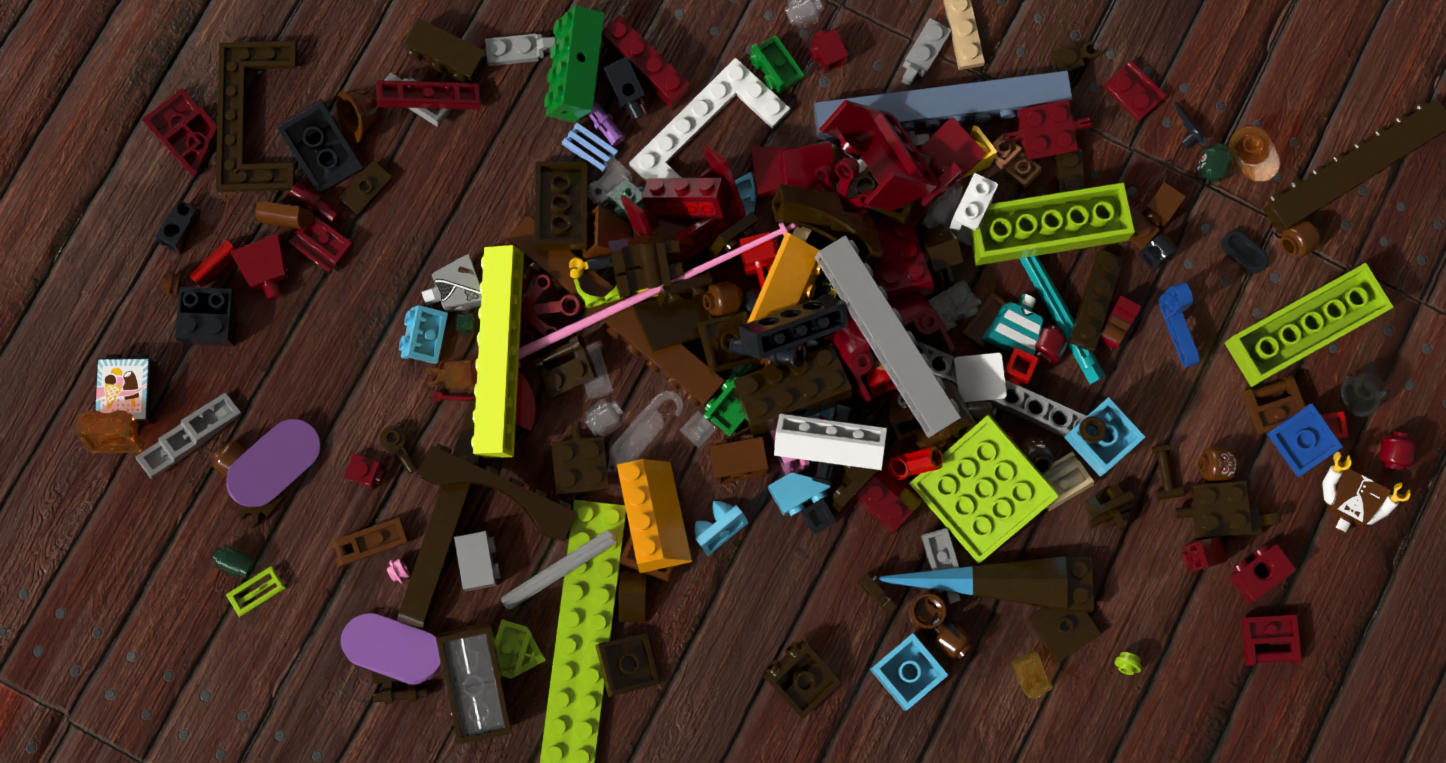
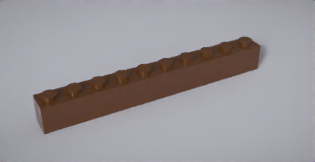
M527 216L507 238L510 245L524 252V257L530 261L528 265L537 274L540 275L543 272L550 275L553 279L552 286L556 290L560 291L563 289L568 294L578 295L574 283L575 278L570 276V271L574 268H569L570 261L578 257L570 250H534L535 221ZM589 269L583 270V275L578 278L580 288L588 295L604 297L614 289L595 271H589ZM623 297L622 299L592 308H586L583 300L582 303L583 307L589 311L587 315L590 316L627 298ZM571 299L570 301L576 306V302ZM634 305L596 322L597 324L600 322L608 327L606 331L617 341L620 338L628 344L626 348L634 356H643L647 360L645 364L656 374L659 371L667 377L665 381L675 390L682 389L687 394L685 398L695 407L701 405L705 409V406L718 394L725 383L716 373L710 374L709 367L682 344L655 352L651 351L633 311Z

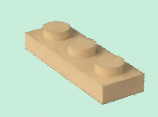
M943 0L949 28L952 30L951 37L958 69L963 70L984 66L985 62L971 0Z

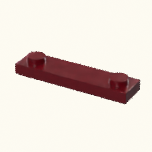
M376 81L377 107L480 110L479 83Z

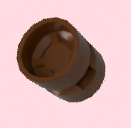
M934 594L920 595L911 602L908 608L909 621L919 630L928 631L939 626L946 616L944 602Z

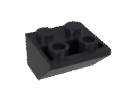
M180 287L175 338L182 344L235 346L237 316L233 290Z

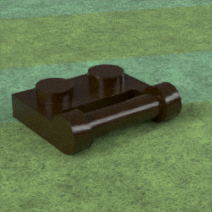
M580 335L572 337L570 342L546 354L540 353L533 357L550 399H556L598 378L586 344ZM573 351L577 352V358L551 370L549 363Z

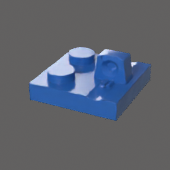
M1311 403L1266 433L1296 477H1300L1343 447Z

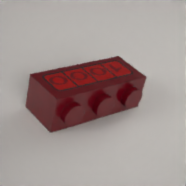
M647 178L642 200L645 208L654 212L657 219H723L728 196L722 178Z

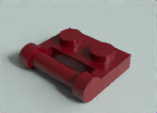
M1297 615L1241 618L1244 663L1246 666H1255L1256 663L1290 661L1291 664L1301 663ZM1289 642V650L1255 652V644Z

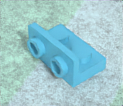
M420 305L411 308L407 312L404 321L405 326H407L406 334L402 336L399 344V350L402 351L401 358H413L433 364L438 363L448 313Z

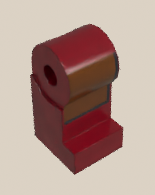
M1121 295L1116 300L1101 330L1098 341L1116 350L1142 306Z

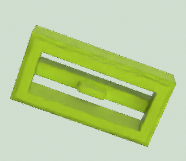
M270 566L227 593L226 596L238 616L242 618L287 588L276 573L274 566ZM267 576H272L271 580L236 601L235 597ZM274 584L277 585L276 588L272 589L265 595L261 596L257 600L253 601L252 603L241 609V605L251 600L258 594L262 593L266 589L270 588Z

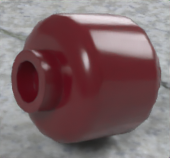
M1054 325L1041 327L1039 338L1035 343L1036 352L1034 356L1039 358L1038 363L1048 366L1051 363H1057L1061 359L1068 344L1062 329Z
M1393 431L1392 436H1384L1382 438L1379 459L1385 463L1384 467L1406 470L1407 467L1414 465L1418 445L1415 440L1409 439L1410 433Z

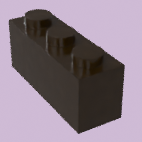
M417 18L403 43L410 58L418 62L424 60L430 63L429 66L440 73L446 71L452 74V78L460 83H475L487 62L484 50Z

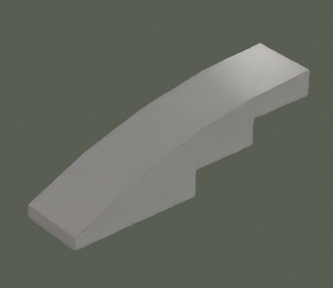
M225 392L182 419L180 425L159 437V442L138 454L136 460L152 480L216 435L237 418L241 412Z

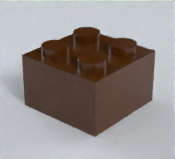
M751 434L740 437L741 441L730 443V439L715 441V446H710L715 485L767 476L768 464L763 438H756L755 435Z

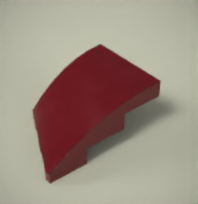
M181 88L141 120L193 177L198 171L217 129V125L201 106L198 107L185 90Z

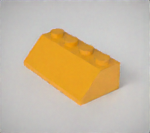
M786 232L747 323L803 304L808 299H812L816 289V279L818 275L821 276L823 274V270L815 259L816 254L820 250Z
M640 459L617 464L639 572L644 573L692 562L671 462Z

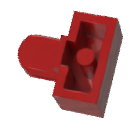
M770 232L739 239V247L766 236ZM770 239L740 254L745 276L757 274L760 290H762L765 283L763 273L767 272L768 276L779 250L777 239Z

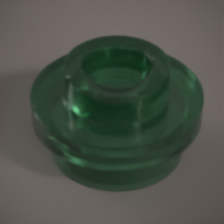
M462 310L461 315L456 316V330L460 331L461 336L472 334L473 313H467V310Z

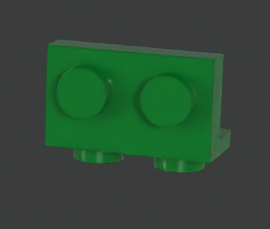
M777 35L759 46L756 44L751 46L750 60L756 69L761 68L765 74V82L770 89L775 88L778 94L804 79V73Z
M732 377L721 387L723 392L718 399L713 397L705 406L707 412L703 416L705 419L711 420L728 436H732L745 421L734 393V379Z

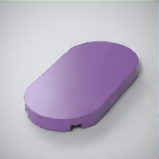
M298 419L284 420L273 427L228 469L226 485L232 499L238 504L247 507L263 506L273 500L311 466L318 457L320 441L314 428Z
M371 613L359 615L345 626L341 634V647L349 661L408 684H419L422 681L435 677L442 668L435 636L384 616Z

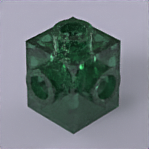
M625 178L607 194L613 207L612 210L619 218L630 222L620 198L623 195L627 196L641 209H646L642 200L644 188L640 185L636 187Z

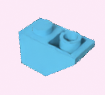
M792 472L768 485V490L783 516L788 513L791 516L798 514L805 509L803 506L805 503L811 500L816 503L827 497L826 491L830 489V485L813 481L810 477Z

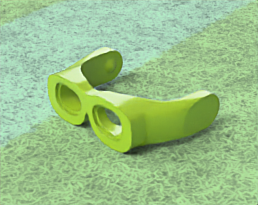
M578 278L574 279L578 295L584 301L586 308L622 299L619 296L617 285L606 296L599 297L583 292Z

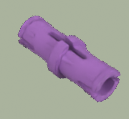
M594 97L593 109L588 115L595 123L594 127L597 130H601L612 146H616L624 140L625 135L612 121L613 117L611 114L606 113Z

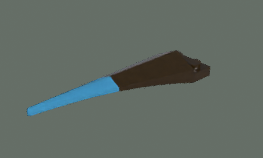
M1066 556L882 576L879 578L884 583L968 594L1063 612L1094 611L1092 558H1066Z

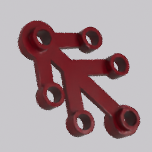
M851 157L844 158L836 165V174L840 178L838 191L831 180L833 176L832 168L827 164H822L816 169L815 175L821 183L816 184L812 189L839 193L844 211L859 207H871L864 202L872 193L871 190H865L859 196L847 199L851 181L858 175L860 169L856 159ZM863 208L859 209L856 212L859 214L871 215L869 211Z
M542 274L536 278L534 287L521 304V317L544 334V336L549 335L550 329L557 331L560 328L555 325L550 326L537 315L562 311L565 315L572 316L578 314L583 306L581 298L576 294L566 295L561 301L535 304L544 290L551 288L553 285V279L548 274ZM543 277L546 278L548 281L546 287L542 286L541 279ZM525 278L522 281V293L526 292L529 287L528 281ZM571 299L576 302L575 309H572L569 305ZM520 326V342L527 345L537 339V334L533 329H524ZM526 332L531 334L530 341L525 339Z

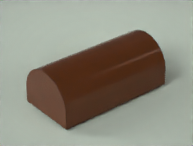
M264 201L257 202L255 211L256 218L260 223L304 230L311 226L314 217L313 211L299 206Z

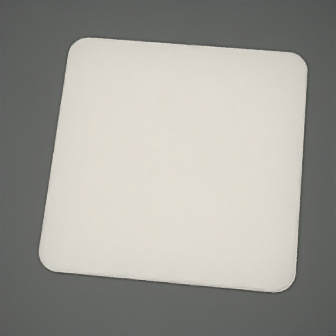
M1000 353L955 358L958 391L965 402L1004 399L1007 396L1003 361Z

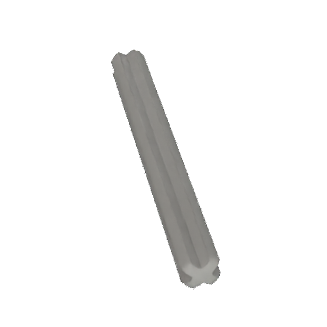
M610 530L601 533L502 596L503 605L507 609H512L615 544L617 542L616 536Z

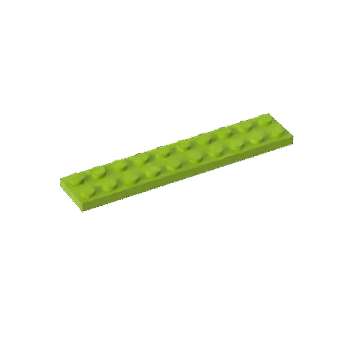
M574 500L573 511L577 512L570 529L567 555L606 530L614 533L617 542L564 575L540 763H595L605 686L595 645L610 641L620 567L619 560L621 558L626 520V507L624 505Z

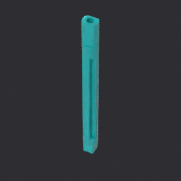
M1038 256L1020 258L1022 265L1057 327L1062 329L1063 335L1068 342L1075 321ZM1068 343L1090 385L1106 377L1093 352Z

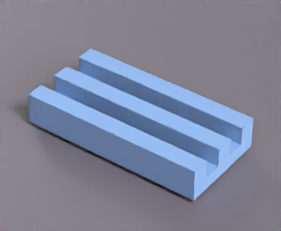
M579 123L574 125V129L562 141L563 146L602 173L606 171L618 155V150ZM578 132L584 135L592 142H594L602 149H604L605 151H607L610 154V156H607L602 151L591 145L589 142L578 136ZM574 139L605 162L601 164L572 144V140Z

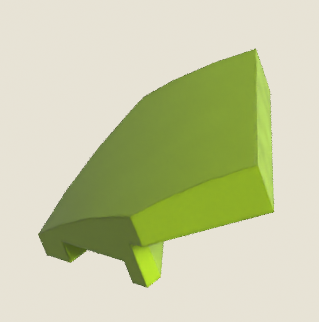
M501 620L495 643L502 676L508 678L516 677L545 661L528 627Z

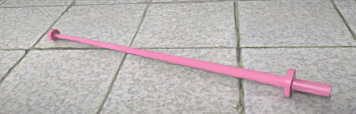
M781 222L779 223V230L684 272V275L671 279V283L691 278L778 235L783 234L785 236L787 231L796 227V224L785 226ZM662 286L647 289L520 347L519 359L659 293Z

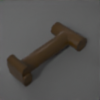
M1166 444L1152 447V453H1157L1163 489L1155 491L1157 501L1183 497V487H1174L1167 452L1171 450V445Z

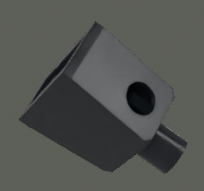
M628 57L604 67L603 77L621 111L627 109L633 121L645 116L646 112L641 103L644 101L645 94ZM631 91L633 95L626 96L623 92Z

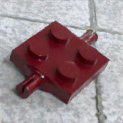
M1069 100L1018 109V131L1003 133V138L1014 137L1005 139V144L1020 141L1024 148L1026 161L1078 151L1076 141L1077 130L1091 128V123L1081 124L1091 120L1090 117L1075 120L1071 114Z

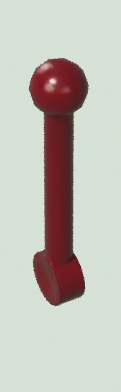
M435 392L432 396L433 400L438 403L442 400L471 401L476 399L475 396L443 395L441 392Z

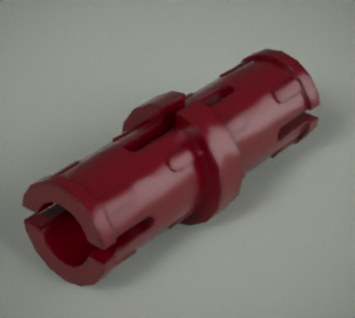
M299 182L293 186L289 193L290 197L302 203L308 210L323 217L330 224H334L341 214V210L325 201L322 195L311 192Z

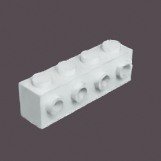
M779 414L774 456L881 470L887 428Z

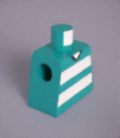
M1022 294L1018 304L1012 302L1004 304L981 339L1008 353L1017 348L1034 356L1036 352L1035 343L1039 338L1043 322L1041 316L1032 312L1036 299L1030 295Z

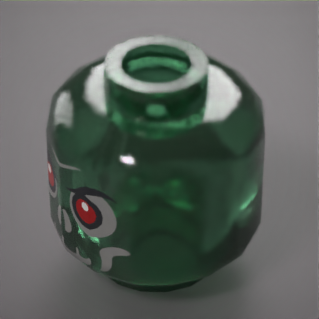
M1214 143L1213 147H1205L1203 149L1197 167L1198 171L1202 173V178L1221 183L1222 179L1229 178L1235 156L1228 152V146Z

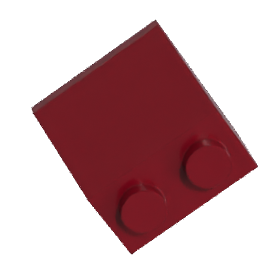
M888 462L854 497L891 534L924 501L909 484L912 481L909 477L897 480L890 475Z

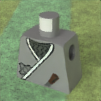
M469 254L435 271L432 274L435 287L421 291L426 306L441 301L446 312L481 307L480 282Z

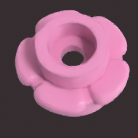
M401 558L395 561L390 560V567L387 568L389 576L394 582L404 583L405 579L410 577V572L405 562Z

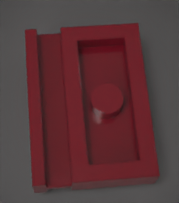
M1132 60L1103 86L1138 123L1167 96Z
M315 215L311 226L305 230L298 229L293 239H290L288 242L329 274L333 272L332 270L342 261L354 246L349 240Z

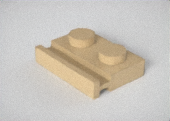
M1074 452L1055 461L1051 468L1043 474L1060 494L1046 508L1048 511H1051L1094 485V480L1081 462L1077 460Z

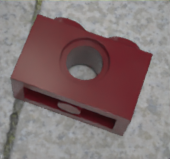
M1264 544L1253 552L1255 557L1247 562L1244 559L1232 568L1234 573L1228 578L1247 603L1257 600L1296 571V568L1277 544L1269 547ZM1257 564L1264 567V578L1257 576L1255 572Z

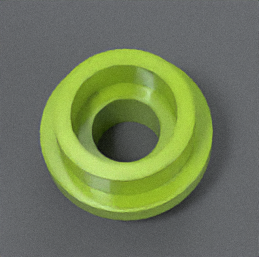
M1121 652L1120 656L1115 659V665L1124 674L1134 675V673L1141 671V658L1135 654Z

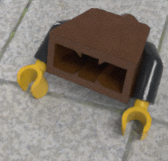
M599 205L594 210H589L587 212V250H583V258L587 259V261L583 262L580 258H573L569 263V268H574L570 271V276L572 278H580L585 269L594 271L613 267L608 241L632 238L633 228L631 224L619 218L614 211L606 210Z

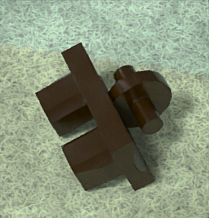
M1117 484L1107 490L1106 495L1110 501L1102 504L1097 495L1085 500L1088 523L1091 528L1104 523L1106 528L1115 525L1121 531L1125 529L1124 520L1131 517L1129 510L1134 508L1132 500L1135 497L1131 491L1126 493Z

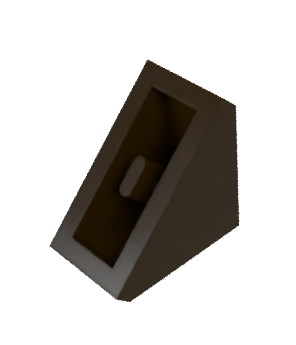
M621 568L618 592L619 622L646 623L647 574L640 573L635 569Z

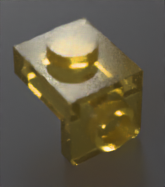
M1036 651L1011 661L1020 688L1028 698L1041 697L1047 691L1053 689L1052 683L1047 678L1039 654Z

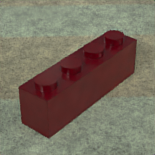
M620 15L602 30V42L620 60L628 57L635 74L672 110L691 94L690 83Z

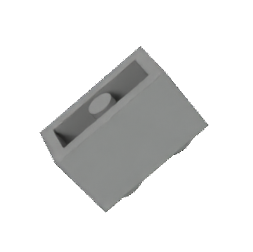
M486 531L454 537L463 590L467 592L498 586L497 579L501 578L499 564L493 562L492 553L496 552L494 537H489Z

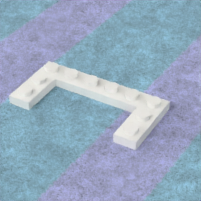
M735 58L629 162V165L646 182L647 178H682L667 163L735 96L739 97L772 129L790 112V108Z

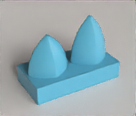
M713 501L712 508L716 522L712 524L707 521H696V541L707 556L712 554L749 523L737 506L733 507L725 502Z

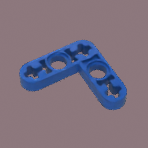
M1182 282L1171 286L1159 298V306L1182 365L1187 368L1199 364V355L1183 312L1192 305L1193 297L1188 284Z

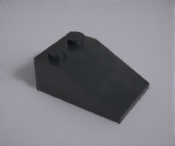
M322 98L277 124V129L318 193L323 192L363 168Z

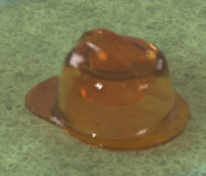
M1247 125L1234 132L1230 138L1229 146L1242 173L1249 179L1258 182L1268 181L1273 178L1279 171L1280 159L1270 134L1261 127Z

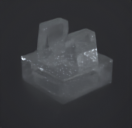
M699 411L680 429V432L698 449L717 431V428L705 419Z

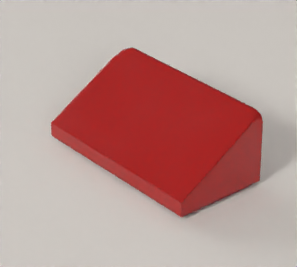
M226 240L190 272L189 276L200 287H204L234 259L230 251L236 248Z

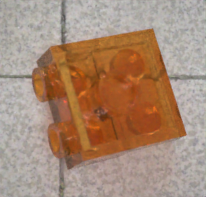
M94 410L78 413L75 434L90 453H141L144 449V442L137 434L138 422L131 413L123 410L111 413H102Z

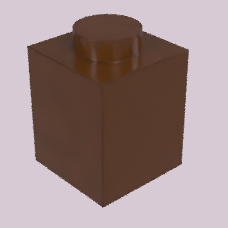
M1164 182L1142 214L1154 225L1164 227L1186 196Z

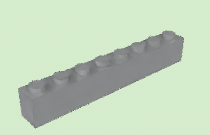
M845 235L820 250L816 254L815 259L840 299L846 302V308L929 438L961 418L958 414L960 412L959 407L953 399L947 397L944 392V383L938 376H934L930 370V361L925 354H920L915 346V337L909 330L906 331L901 324V315L895 308H891L887 302V293L882 286H877L872 278L874 276L872 269L867 263L863 264L858 256V247L852 240L849 241Z

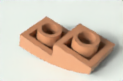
M1002 134L992 144L997 150L993 161L1012 180L1025 189L1042 172V167L1033 160L1026 161L1022 148L1015 142L1005 144L1004 140L1009 139V137L1003 138Z

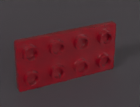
M953 117L918 149L919 153L932 156L933 163L930 169L937 178L939 185L930 194L915 201L909 214L912 224L919 220L986 156V152Z

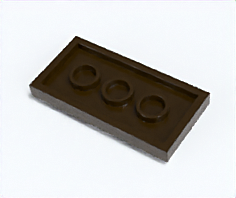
M536 162L534 250H587V162Z

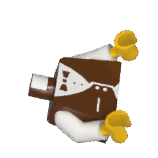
M1340 452L1334 454L1333 460L1335 465L1330 467L1322 482L1324 500L1327 503L1326 510L1337 516L1332 529L1344 535L1347 534L1351 524L1358 527L1366 524L1372 525L1388 516L1399 505V501H1406L1410 497V489L1403 495L1397 492L1402 487V483H1397L1394 486V494L1391 495V490L1349 469L1352 463L1349 455L1346 461L1338 462L1341 457Z

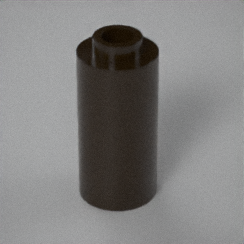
M941 379L945 385L944 392L947 397L953 399L960 410L958 414L961 418L948 427L955 438H961L976 426L977 422L954 382Z

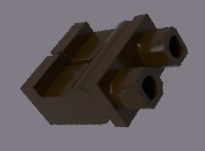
M661 232L653 233V235L608 241L620 298L630 296V292L652 289L662 285L664 287L670 286L671 279L684 275L681 259L667 261L666 256L680 253L677 236L662 237Z

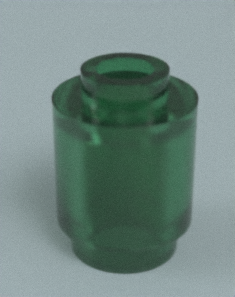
M225 544L223 548H217L212 561L215 562V569L236 578L242 577L246 579L253 568L255 559L251 558L250 554Z

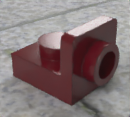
M353 453L344 478L375 490L376 485H380L384 479V464Z

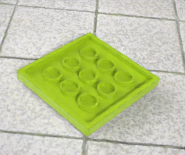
M989 414L942 454L944 458L942 468L920 473L909 483L978 564L1060 496Z

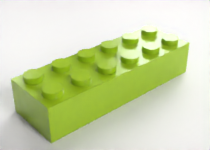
M1124 183L989 204L977 230L968 227L976 266L1128 241L1135 233Z
M1364 263L1232 336L1225 342V345L1249 385L1253 387L1392 309L1393 305L1368 265Z

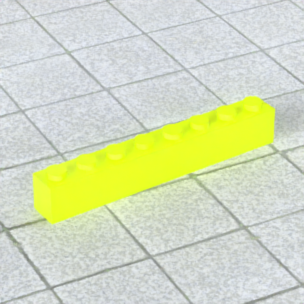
M513 245L484 247V256L481 259L483 281L480 283L482 299L481 307L478 311L480 332L477 335L479 355L476 359V370L478 373L477 383L474 387L476 409L473 412V421L475 428L471 445L473 454L483 458L514 457L524 252Z

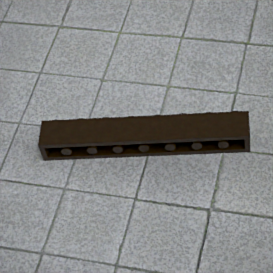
M1436 99L1430 104L1427 100L1413 109L1415 113L1409 117L1406 113L1392 122L1394 126L1388 130L1384 126L1374 132L1372 140L1367 143L1364 139L1351 147V153L1347 155L1343 152L1330 160V166L1326 168L1322 165L1309 173L1311 176L1309 179L1303 182L1300 178L1288 186L1290 189L1288 192L1282 195L1279 191L1268 198L1269 204L1263 209V212L1279 235L1300 220H1305L1446 132V110L1440 101Z

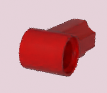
M936 446L914 451L907 450L890 459L888 471L893 478L903 480L911 475L942 468L944 458L941 450L937 449Z

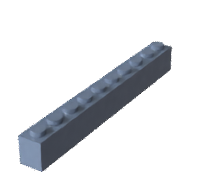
M1068 71L816 102L814 105V117L818 140L836 141L839 139L838 137L821 133L819 128L844 100L889 112L900 122L904 130L909 132L914 130L915 127L925 126L926 129L937 128L940 124H945L952 117L960 125L969 120L986 122L992 117L1010 119L1016 116L1018 109L1069 100L1070 104L1072 102Z

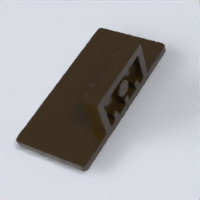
M705 273L671 283L670 286H662L657 298L635 304L633 311L651 351L655 352L700 338L696 323L716 318L703 305V296L708 292L707 287L714 283L725 282L727 279L713 282L710 273Z

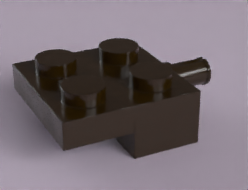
M575 422L570 423L572 438L566 441L551 443L557 496L609 490L604 437H583L582 422H577V432Z
M1247 481L1192 485L1190 487L1191 507L1175 508V513H1180L1175 515L1176 519L1192 518L1196 540L1218 536L1223 538L1252 534Z

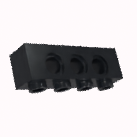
M825 295L740 325L739 332L742 351L762 359L847 328L846 302Z

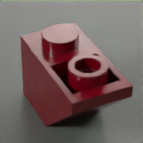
M1219 536L1197 541L1183 547L1182 559L1186 568L1189 567L1190 572L1227 562Z

